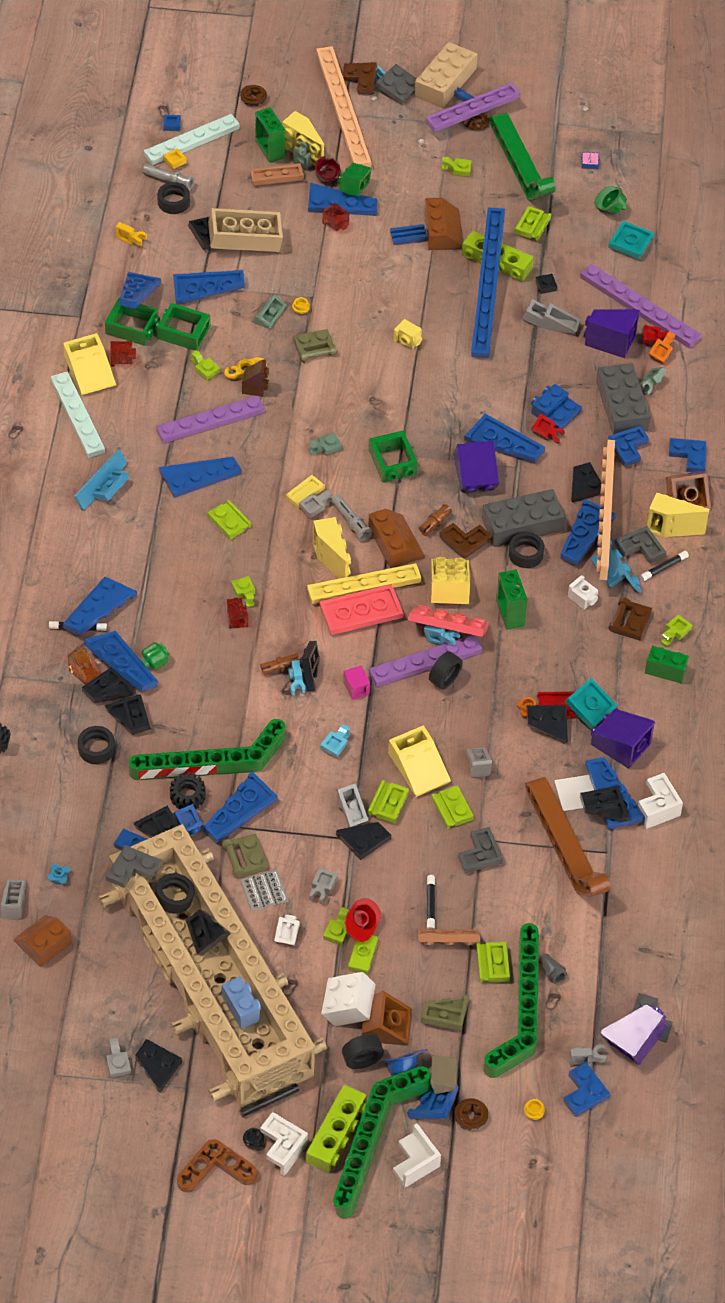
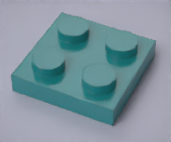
M623 221L609 241L608 247L640 260L653 240L654 232Z
M592 677L565 701L591 730L603 720L607 713H610L618 706Z

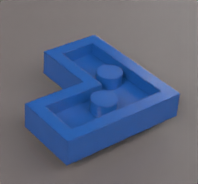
M640 425L610 435L608 440H615L614 452L625 467L641 460V456L635 447L648 443L649 437Z
M670 438L669 457L687 458L686 472H705L706 441Z
M587 1062L569 1071L568 1076L578 1089L565 1096L563 1102L575 1117L610 1097V1092Z

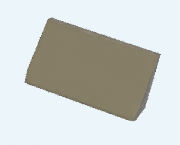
M432 1055L431 1085L435 1094L456 1090V1059Z

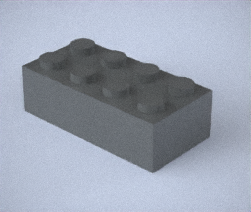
M633 363L598 367L596 383L612 433L616 434L640 425L644 431H648L650 414Z
M553 489L484 504L482 509V521L486 530L492 535L491 542L493 547L510 543L513 536L518 533L530 532L542 536L564 531L565 515Z

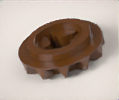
M248 85L241 90L240 97L245 104L249 103L251 106L256 104L258 106L259 103H264V100L267 99V92L259 85Z
M484 112L466 119L462 123L469 129L479 130L488 125L489 117Z
M468 1098L458 1103L455 1108V1119L461 1128L465 1127L470 1131L475 1128L479 1129L486 1124L489 1113L482 1101ZM471 1108H473L474 1115H476L472 1120L469 1119V1115H466L470 1113Z

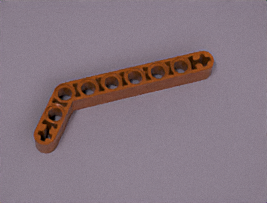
M542 777L526 782L525 787L528 797L576 893L593 897L610 891L611 886L606 874L593 872L547 778Z

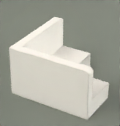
M662 773L647 779L646 784L653 796L638 802V807L645 816L644 827L648 829L681 816L683 802L666 774Z
M272 1112L261 1126L260 1132L276 1141L266 1154V1159L279 1166L280 1174L285 1176L307 1147L308 1133Z
M418 1124L413 1125V1133L398 1141L399 1147L408 1159L393 1168V1173L404 1188L439 1168L441 1162V1154Z

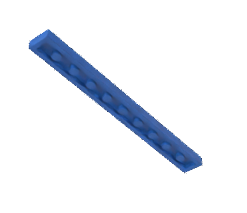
M488 207L471 357L489 358L505 208Z

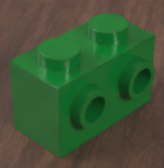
M352 163L338 178V184H340L339 191L347 195L359 196L370 183L372 168Z
M652 646L647 658L645 674L682 684L689 656L681 652L667 650L663 647Z

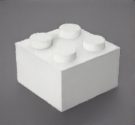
M363 972L328 978L321 1014L334 1026L369 1020L376 984Z

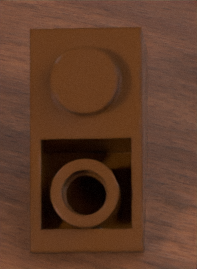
M265 359L245 368L242 379V394L263 397L264 391L268 390L269 379L266 378L269 375V367H266Z

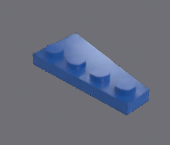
M310 183L308 212L377 216L378 199L364 195H347L339 191V189Z
M243 270L173 274L177 305L245 288Z
M128 272L119 305L125 306L127 309L137 308L160 286L161 278Z
M484 414L464 437V441L470 443L494 440L496 451L534 463L545 452V446L487 414Z
M233 456L159 467V472L175 498L240 475L241 468Z
M583 500L582 507L578 511L576 521L571 528V533L562 549V560L577 566L597 542L599 522H602V520H599L600 509H603L602 507L589 500ZM611 512V523L616 517L614 512Z
M104 577L63 623V628L80 636L97 624L99 619L109 616L116 607L120 608L125 605V601L129 598H135L137 591L108 577Z
M116 631L85 639L83 645L137 689L145 691L157 687L158 680Z
M606 758L587 760L585 766L593 789L619 786L629 815V821L627 822L604 817L607 829L645 822V816L638 809V804L629 796L626 787L620 783L617 774Z
M251 771L244 783L242 782L237 787V791L232 797L230 796L225 801V805L218 809L206 823L204 832L217 844L276 802L278 796Z

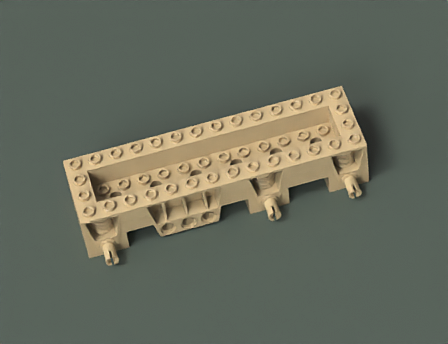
M183 824L131 846L136 850L162 860L161 867L153 880L133 873L125 888L112 883L114 890L98 896L99 901L103 904V908L120 901L129 916L136 915L140 922L143 940L168 984L174 982L184 998V1012L187 1017L171 1023L174 1034L178 1035L193 1028L203 1044L209 1042L222 1065V1078L225 1082L208 1089L213 1102L230 1094L237 1102L239 1108L242 1109L295 1083L298 1084L313 1077L314 1055L327 1050L325 1041L322 1042V1037L312 1042L281 990V987L288 985L285 974L280 973L273 977L206 863L213 860L210 849L207 848L199 852ZM121 851L109 856L111 867ZM178 873L184 875L194 885L195 893L191 906L182 913L165 912L154 894L158 880L166 874ZM170 886L167 889H163L164 895L169 899L182 900L186 898L185 892L178 887ZM199 909L204 910L230 932V935L203 956L198 955L186 921L178 919L180 914H186L190 917ZM240 976L244 983L248 982L252 990L251 995L254 999H258L262 1008L260 1010V1022L242 1030L240 1029L222 998V984L214 981L218 977L224 978L226 980L224 983ZM256 1042H260L264 1045V1047L261 1049H255L252 1045Z

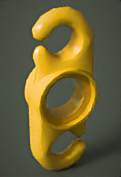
M256 357L241 360L238 365L231 367V370L236 371L234 374H229L230 368L228 367L224 370V374L228 379L232 380L242 378L244 370L241 368L243 366L249 367L263 358Z

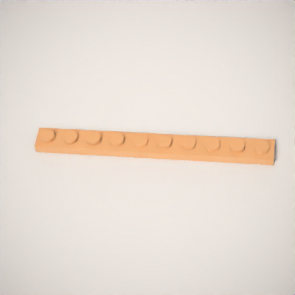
M333 46L316 49V54L352 163L371 167V160Z
M608 440L607 447H603L602 458L606 459L602 460V470H605V472L602 471L601 482L604 484H601L600 495L604 496L600 497V507L603 509H600L599 520H602V522H599L598 533H602V535H598V546L601 547H598L597 559L600 560H597L596 572H600L599 580H607L609 568L615 440Z

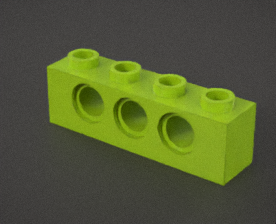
M472 230L463 242L462 256L481 263L485 235ZM502 243L499 272L523 282L533 269L534 257Z
M343 1085L306 1152L307 1164L327 1173L330 1172L332 1167L337 1166L341 1150H345L349 1144L350 1138L348 1137L350 1133H354L358 1127V1119L363 1114L366 1106L367 1094ZM344 1111H351L352 1113L345 1114ZM335 1128H342L343 1130H342V1131H335L334 1129H335ZM332 1145L333 1148H326L324 1146Z

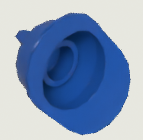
M428 1049L418 1050L396 1059L383 1060L381 1062H386L391 1076L416 1068L417 1055Z

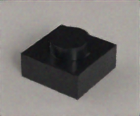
M553 274L536 276L535 282L540 294L557 291V284Z

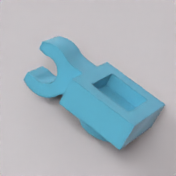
M426 625L424 628L427 642L439 645L446 643L455 645L456 642L453 637L460 638L458 631L449 630L446 632L444 628Z
M299 660L292 661L291 669H288L289 679L293 680L291 694L292 696L295 695V689H301L302 694H305V684L302 680Z
M343 724L337 733L331 731L321 743L320 749L337 758L348 744L346 739L350 735V732H348L350 727Z

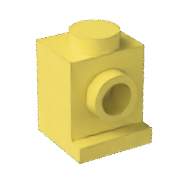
M404 319L394 329L393 341L395 343L399 341L413 349L422 341V329Z

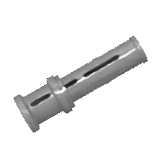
M145 164L143 170H146L143 171V174L168 182L182 183L189 191L194 185L193 176L188 177L178 171L173 173L149 164Z
M340 494L335 495L331 499V503L347 520L350 530L357 534L359 541L367 540L372 535V529L364 524V519L353 512Z

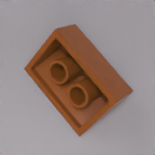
M425 198L424 213L428 236V250L462 249L463 242L459 209L444 198Z
M389 509L369 514L368 527L372 529V536L390 568L425 558L402 514Z

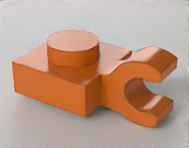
M669 331L663 341L658 339L650 350L649 356L664 364L673 350L670 344L673 342L675 334Z

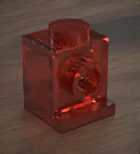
M334 203L323 210L322 223L329 225L336 232L340 229L345 230L349 226V213Z
M111 341V367H115V364H133V359H136V348H132V341Z
M242 598L227 599L229 629L248 627L247 606L243 605Z

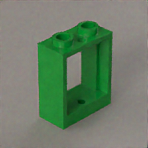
M271 107L255 112V141L269 163L285 158V128Z
M118 298L105 321V334L145 346L148 339L152 338L157 322L160 321L158 309L140 304L135 309H127L125 306L119 305L120 298ZM124 314L148 321L143 331L119 324Z
M171 303L168 309L164 310L161 321H158L156 324L157 337L159 340L194 351L198 350L211 327L210 314ZM173 317L197 324L192 334L168 327Z
M404 430L369 438L368 450L382 483L417 474L418 462ZM403 448L408 461L385 466L380 453Z
M515 569L498 573L496 602L506 630L525 626L528 598L518 571Z

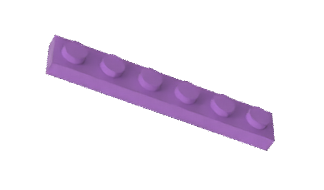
M509 83L427 116L425 122L433 132H437L520 98L521 93L513 83Z
M257 395L156 426V431L164 444L264 413V406Z
M471 635L455 640V645L446 643L369 668V674L375 686L379 687L431 670L437 659L447 651H451L461 659L481 654L482 647L476 636Z

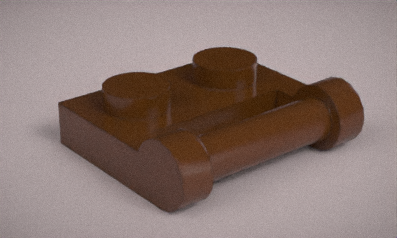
M621 597L614 620L610 622L608 629L613 633L641 641L652 613V608L631 602L626 597ZM629 610L631 612L625 627L621 626L620 622L624 612Z

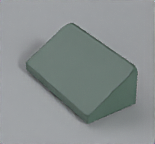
M273 294L252 322L270 329L287 305Z

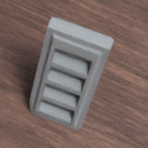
M6 879L0 907L3 919L22 918L27 885L26 880Z

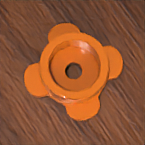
M526 697L522 701H518L517 707L521 710V716L527 717L526 707L527 705H536L535 699Z

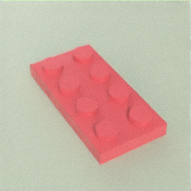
M392 584L320 601L319 604L330 635L403 618V611Z
M424 605L414 607L409 613L408 621L481 637L484 636L489 625L488 622H484L485 619L474 617L470 619L461 613H455V615L447 614L448 611L443 609L433 611Z

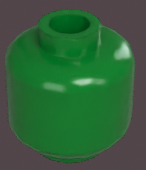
M153 642L141 652L143 656L141 661L147 668L151 667L153 670H158L169 662L168 656L170 653L162 642L160 644Z

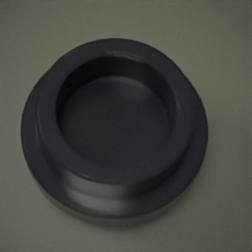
M250 1128L243 1134V1143L246 1147L257 1149L262 1146L264 1135L259 1129Z

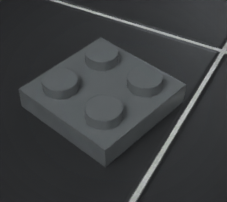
M395 64L377 81L376 87L402 105L415 93V80L417 78Z

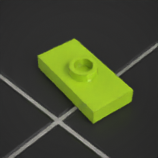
M372 935L365 942H355L348 970L368 974L377 946L378 936Z

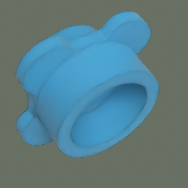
M53 864L48 880L53 881L55 884L66 883L70 868Z

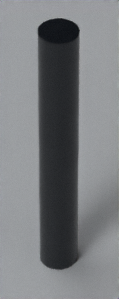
M296 1083L240 1109V1114L242 1117L254 1113L298 1092L299 1087Z

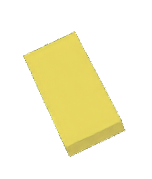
M311 475L288 492L286 499L299 509V502L313 493L318 495L325 489V485Z

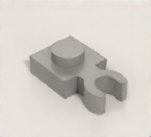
M319 867L312 882V888L314 889L310 891V900L312 901L313 897L318 895L320 896L319 903L322 904L325 901V892L331 894L338 879V874Z

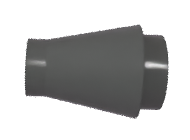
M545 954L539 959V963L542 965L550 982L558 984L566 978V968L551 958L549 954Z

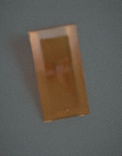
M81 644L68 654L69 671L83 684H87L101 674L84 644Z

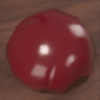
M321 157L315 164L316 177L325 183L337 181L341 174L340 164L334 158Z

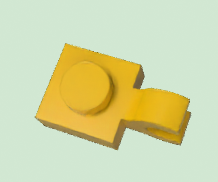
M121 222L116 225V238L130 245L134 242L136 245L142 246L141 239L147 240L145 232H134V228Z

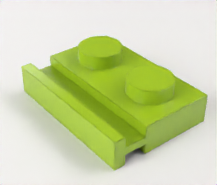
M528 206L515 228V234L530 239L533 237L538 241L551 219V213L546 214L542 210Z
M230 500L207 512V517L229 540L243 533L246 528H251V522Z
M382 780L370 805L368 815L371 816L372 814L376 818L395 824L409 794V788L394 783L389 784Z
M458 785L442 790L438 794H431V799L447 829H450L451 826L455 825L456 827L474 820V815Z
M506 942L477 943L476 950L480 983H483V981H510Z

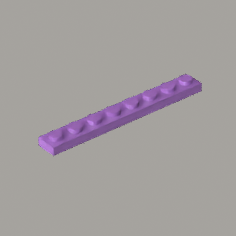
M591 264L581 272V279L624 307L640 310L639 316L655 327H660L663 332H673L675 334L674 339L689 349L701 339L702 334L595 265Z

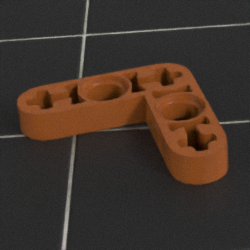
M212 1139L204 1144L179 1173L177 1185L183 1192L193 1191L215 1165L241 1184L251 1185L257 1179V1169L252 1163L225 1144ZM210 1148H211V1149L217 1148V1151H218V1152H215V1151H214V1152H212L211 1155H210ZM228 1158H233L237 1163L230 1167L224 1162ZM201 1161L206 1164V1167L203 1170H198L194 1165ZM244 1172H251V1176L247 1175L246 1177H244ZM191 1176V1183L183 1184V1179L188 1180Z

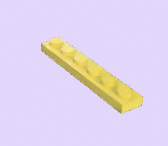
M415 563L307 585V591L311 603L317 604L320 601L390 584L395 588L420 583L421 575Z

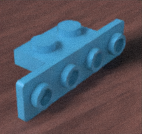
M116 450L74 495L81 510H85L94 499L108 501L130 478L126 471H121L127 465L121 450Z
M610 539L609 568L606 582L612 588L626 577L633 588L641 593L640 580L635 575H631V567L626 561L622 562V554L617 548L613 549L611 545L614 543ZM597 554L591 558L595 566H597V560H600L597 559Z

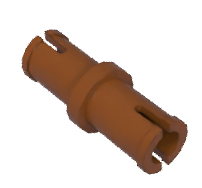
M443 504L439 510L429 515V519L419 527V531L421 532L426 529L422 534L428 536L434 528L439 527L442 521L452 513V509L449 508L445 511L449 506Z
M297 653L283 658L279 656L276 657V660L260 664L261 670L265 669L262 673L265 676L279 670L283 672L286 668L291 667L292 660L297 659L299 656Z

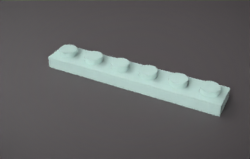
M229 114L144 150V156L153 166L164 161L163 155L178 148L181 153H184L240 129V124L232 114Z
M68 371L51 376L54 389L87 457L91 458L104 454L105 447Z

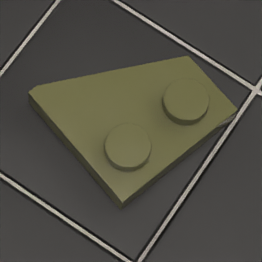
M464 995L462 999L451 1001V998H445L440 1001L425 1002L421 1023L461 1031L469 996Z

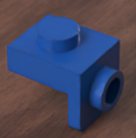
M193 804L174 812L178 824H183L190 836L201 831L200 827L204 825V822L200 821Z

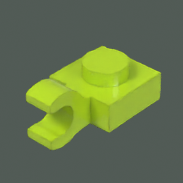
M443 157L441 170L453 171V175L469 177L472 160L455 158L454 162L449 157Z
M197 350L191 353V356L194 357L191 359V362L196 365L195 371L206 381L220 373V367L209 357L204 360L201 353Z
M246 576L232 580L231 586L237 599L243 598L247 607L254 606L255 588L250 577Z
M677 615L666 624L665 630L667 631L662 634L664 639L661 640V643L667 647L675 637L680 640L692 630L693 625L680 615Z
M341 907L337 920L330 919L323 935L324 940L343 946L348 934L345 928V920L349 909Z

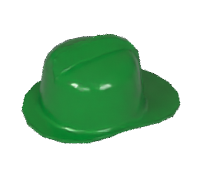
M608 186L597 195L595 206L611 214H617L621 210H627L625 206L627 198L621 188Z

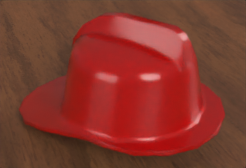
M369 898L359 899L353 904L345 920V928L352 939L358 942H365L372 937L381 919L378 905Z

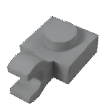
M328 490L322 492L319 496L313 493L299 502V507L311 519L325 510V506L331 503L329 497L332 494Z
M118 1038L109 1039L112 1055H107L106 1060L110 1078L131 1074L127 1052H120Z
M597 1045L593 1050L591 1047L570 1049V1067L579 1066L585 1062L588 1065H591V1062H605L606 1055L598 1054V1052H604L605 1045Z

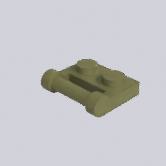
M328 329L295 335L293 337L301 361H307L308 358L328 354L331 356L336 355V347L333 344Z
M256 833L234 840L226 839L222 842L223 849L227 851L232 864V872L235 878L269 870V865ZM234 849H240L246 867L240 866Z

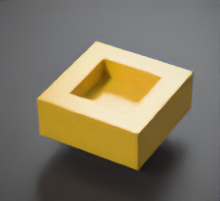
M178 148L163 155V160L172 170L187 163V158Z

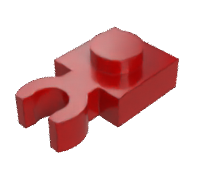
M644 325L642 328V343L654 345L658 339L663 341L669 331L661 332L660 327Z
M542 414L539 415L531 427V431L545 439L550 435L555 443L560 442L556 434L565 435L563 429L554 428L556 422Z

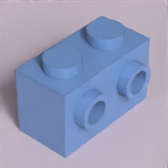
M240 976L222 984V998L242 1030L260 1022V1010L262 1008L258 999H254L251 995L252 990L248 982L244 983Z

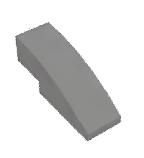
M534 299L530 301L522 317L523 320L539 327L571 334L576 333L581 319L551 303L547 307Z

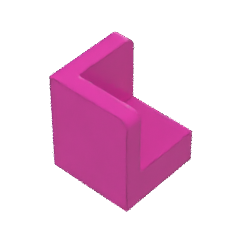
M362 666L344 671L343 682L352 700L370 694V682Z

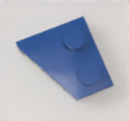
M457 1083L456 1090L435 1094L433 1088H431L427 1094L419 1099L421 1104L415 1110L410 1108L407 1111L409 1119H447L459 1089Z

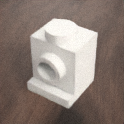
M581 575L569 585L568 598L584 610L589 605H594L598 600V590L584 580V576Z

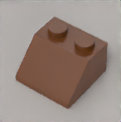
M697 471L665 477L669 497L711 509L707 473Z
M45 915L14 938V942L41 967L72 943L71 931L57 917Z
M385 991L374 994L370 1019L363 1021L361 1034L376 1035L383 1044L408 1045L412 1008Z

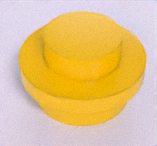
M299 297L293 302L292 309L298 314H304L309 311L310 304L306 298Z
M531 1099L524 1105L526 1117L532 1120H538L543 1117L545 1107L540 1100Z

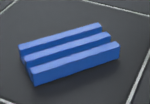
M424 224L390 228L393 245L427 241L428 238Z

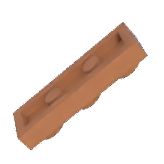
M301 163L250 169L253 186L303 180Z
M417 929L418 942H422L424 945H433L434 942H442L444 945H453L454 942L474 945L475 942H480L479 929Z

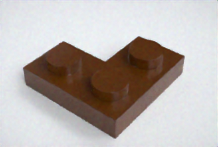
M376 62L344 63L343 79L344 81H358V94H374L378 65Z
M454 523L439 532V537L464 559L492 540V535L480 524L468 533H464Z

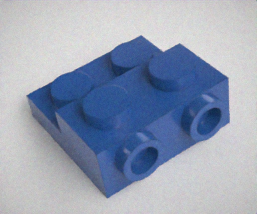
M556 384L551 387L547 386L543 390V395L534 397L531 402V414L537 418L542 414L556 422L554 428L563 429L582 411V406L568 398L569 393Z

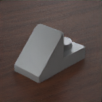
M486 747L466 749L467 758L470 762V776L472 778L489 776L492 759Z
M356 783L337 789V806L342 808L348 827L368 821Z

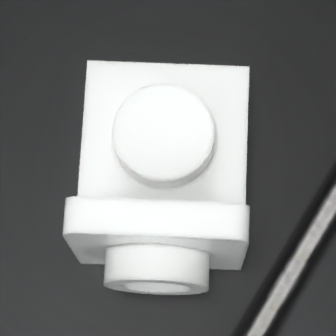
M285 915L284 918L279 917L275 942L295 946L298 929L301 924L300 921L296 920V916Z

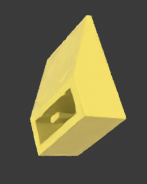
M294 111L282 122L285 128V149L293 152L295 146L300 147L301 141L306 143L307 153L311 154V164L315 166L316 161L324 156V143L310 120Z
M97 333L63 343L64 358L81 395L116 386L104 347Z
M656 493L649 509L647 526L653 534L661 537L704 535L710 509Z
M336 517L313 521V546L317 559L339 579L350 576L349 564H351L350 554L345 551L347 546L345 538L342 539L341 524H337Z
M444 557L431 559V603L469 604V560L464 558L446 559Z
M424 725L389 740L388 754L416 797L451 782L434 741Z

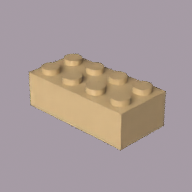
M448 42L415 80V96L444 108L454 96V91L457 87L461 88L477 69V53Z
M211 208L208 222L211 248L280 252L283 240L280 212Z

